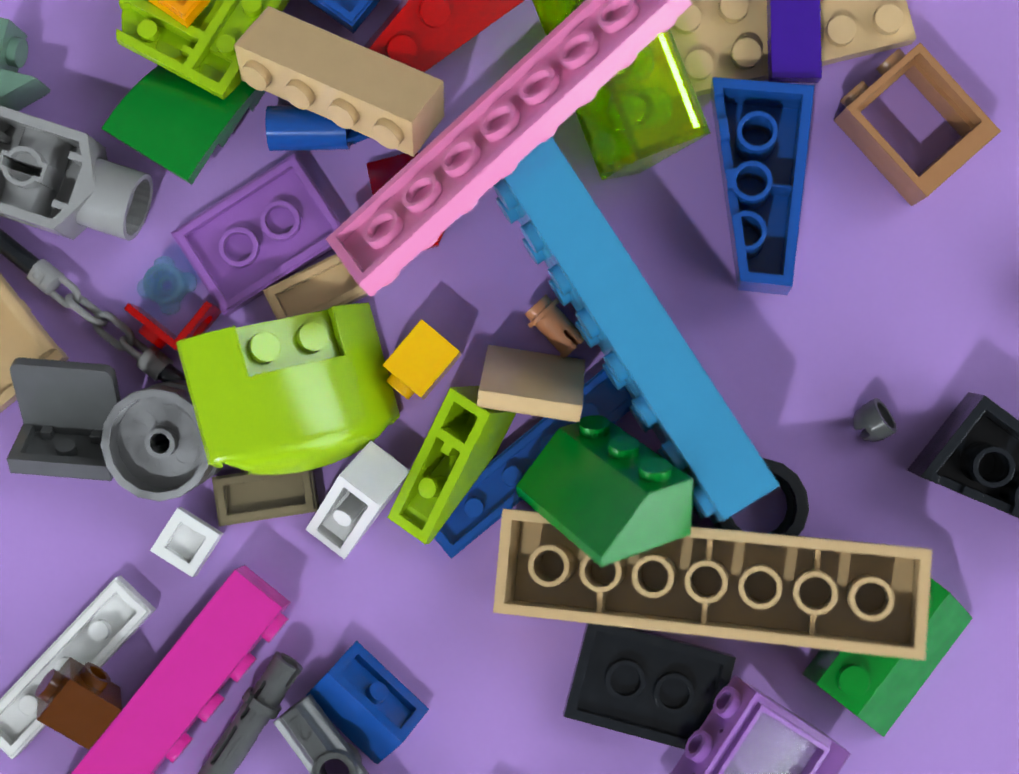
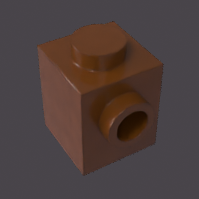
M71 657L59 671L55 669L50 670L42 679L35 692V696L38 698L37 720L88 750L91 749L122 711L121 689L118 685L111 682L109 675L93 663L83 665Z

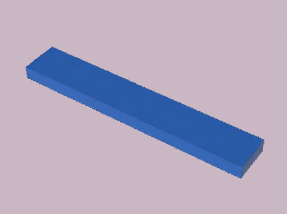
M602 369L584 384L581 418L590 415H602L612 423H616L630 411L629 407L633 405L631 402L633 399L625 386L617 390L604 369ZM544 417L486 466L434 537L451 559L502 517V509H512L523 500L517 495L516 485L558 428L576 422Z

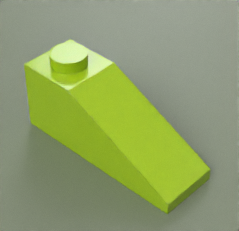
M479 385L450 387L387 517L424 544L431 543L495 456L516 415L513 412L477 406Z

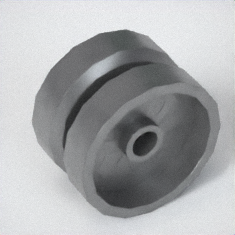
M176 379L162 382L129 394L114 405L103 424L101 449L106 467L121 487L139 498L164 501L181 497L222 469L208 465L186 380Z

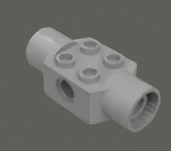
M0 105L1 217L72 240L87 227L128 241L137 236L146 220L151 205L153 180L150 174L108 161L106 148L87 133Z

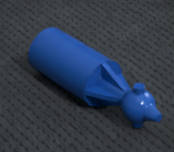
M293 105L267 106L266 138L270 151L349 150L350 145L370 138L352 129L341 128L332 120L309 110H301Z

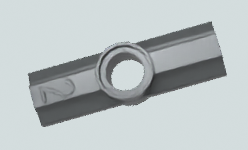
M311 693L290 707L273 722L310 774H327L325 762L330 759L343 761L349 769V774H369L362 764V758L358 749L344 740Z

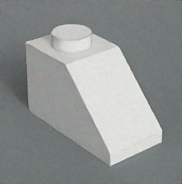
M370 441L338 476L305 530L345 560L392 499L410 470L392 455Z

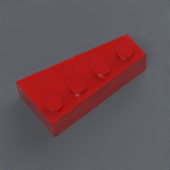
M402 0L364 47L419 71L426 72L524 0Z

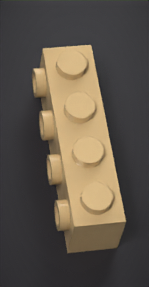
M270 6L260 14L234 44L241 80L249 86L287 100L296 108L309 110L332 120L341 128L352 129L368 136L386 148L397 149L414 157L444 117L443 80Z

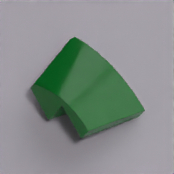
M158 65L129 91L101 129L192 185L216 146L224 147L247 109L253 112L266 91L256 90L246 82L241 81L234 91L223 100Z

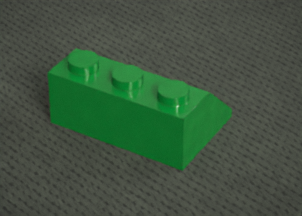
M602 415L585 416L580 419V422L558 428L516 485L517 495L601 567L691 535L693 478Z
M930 578L925 660L820 649L802 674L884 737L972 620V616L949 591Z

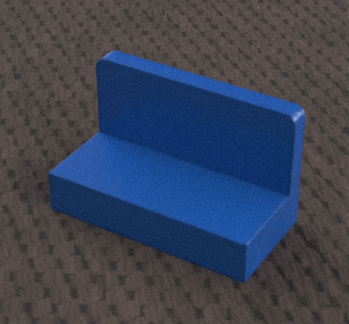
M357 640L306 694L307 696L311 693L330 721L376 764H379L405 741L429 710L425 704Z

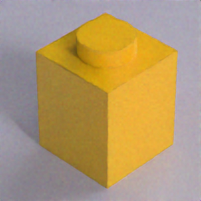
M421 319L382 366L392 373L386 382L407 400L414 393L424 400L462 355L456 347Z

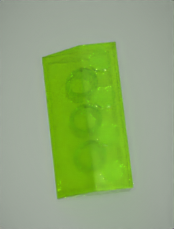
M532 0L545 35L547 36L585 0ZM670 29L653 39L637 54L636 59L631 65L618 71L597 91V94L589 103L575 111L601 180L639 174L711 133Z

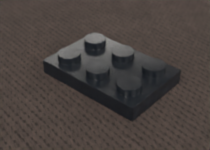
M586 623L563 716L685 750L689 737L700 729L713 709V703L717 694L730 683L736 657L732 654L635 628Z

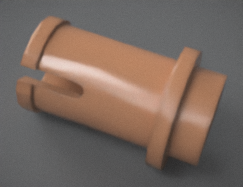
M545 294L524 314L530 320L527 325L530 328L535 325L558 350L560 356L565 358L584 339L577 327L556 306L559 303L558 299L556 298L552 301Z

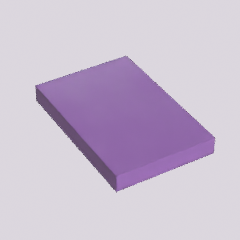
M294 153L180 226L171 234L223 315L228 317L262 295V290L290 277L330 251L332 247L326 238L341 225V222Z

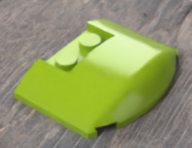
M119 0V6L122 9V31L116 29V40L119 45L224 100L242 81L234 44L268 6L283 12L290 0H211L188 28L148 0Z
M369 303L332 306L327 310L237 328L232 326L183 339L176 343L208 465L222 468L223 463L248 471L247 474L284 475L314 470L340 461L362 450L370 441L374 442L388 425L394 424L400 417L393 388L386 382L389 373L382 366L385 359Z

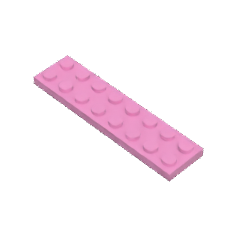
M585 0L326 238L357 284L372 297L382 287L392 283L409 262L421 251L434 245L444 230L461 215L471 211L476 206L479 198L500 179L509 176L516 169L518 163L537 145L551 138L558 126L579 107L589 103L595 97L597 91L618 71L631 65L636 59L637 54L653 39L669 30L675 24L677 18L692 5L691 1Z

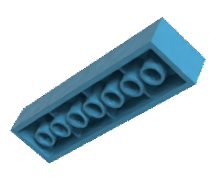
M551 137L537 145L518 163L516 169L509 176L500 179L493 186L499 196L496 198V201L510 224L517 220L521 224L520 229L525 237L522 239V242L534 262L538 265L544 261L548 266V273L551 277L548 282L563 306L571 302L577 311L575 315L578 321L575 324L590 348L598 344L604 353L605 363L602 364V367L614 387L619 390L625 386L633 399L631 401L633 405L629 409L641 429L645 433L652 429L662 444L660 445L661 448L657 450L658 455L693 478L692 509L701 520L709 517L713 524L725 521L780 485L554 139Z

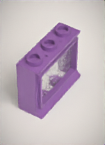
M734 675L728 686L724 687L717 694L713 703V709L700 729L689 737L685 746V752L670 774H838L851 753L827 734Z

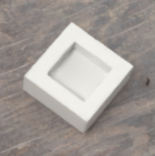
M179 507L175 510L150 551L189 576L195 577L224 533L185 508Z

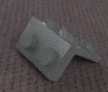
M16 358L10 367V374L23 425L7 457L10 473L112 481L113 476L107 469L104 461L101 439L105 420L114 405L121 401L115 370L106 364Z

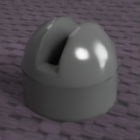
M878 398L862 405L853 417V427L855 430L865 428L860 434L863 440L877 442L897 432V426L891 413Z

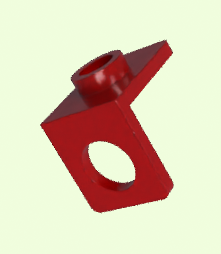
M206 301L179 335L176 336L141 307L129 302L124 307L129 314L143 324L138 330L143 337L160 349H163L168 344L175 351H178L176 345L178 341L205 334L222 313L219 307Z

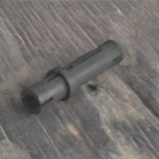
M275 652L259 681H257L254 687H249L242 696L244 703L240 707L239 712L225 730L198 774L235 773L264 726H266L270 719H275L281 711V701L303 670L300 663L285 653Z

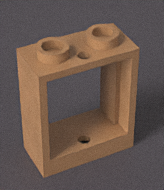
M921 43L917 44L906 55L900 48L891 54L876 68L882 75L869 87L862 80L840 100L845 109L834 119V122L911 207L928 197L1001 132ZM902 75H905L961 136L918 175L861 114L868 105Z

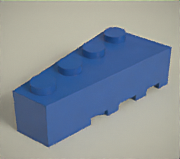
M712 77V110L737 289L739 291L788 295L793 286L815 85Z

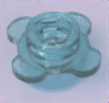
M161 256L154 261V266L138 282L137 291L142 298H150L159 304L162 313L173 315L179 312L181 308L180 302L185 295L196 289L197 279L192 273H183L175 267L172 258ZM166 281L171 282L169 290H164L163 284Z

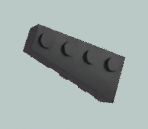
M968 392L907 471L1019 518V420L985 395Z

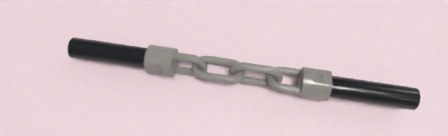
M0 229V254L27 274L26 279L63 307L72 308L90 322L99 336L116 349L126 351L137 360L136 366L153 380H160L162 382L176 379L186 380L185 375L173 366L174 361L153 345L148 348L136 339L133 331L116 316L108 311H101L83 297L79 288L66 278L61 271L47 260H39ZM61 283L72 291L65 298L55 291ZM79 303H81V304H82L83 306H85L88 310H90L93 314H95V316L91 315V314H90L89 312H87L84 308H82V307L79 305ZM108 320L126 334L119 341L101 327L105 326ZM134 345V346H135L136 348H138L141 352H143V354H140V353H139L137 350H135L132 346Z

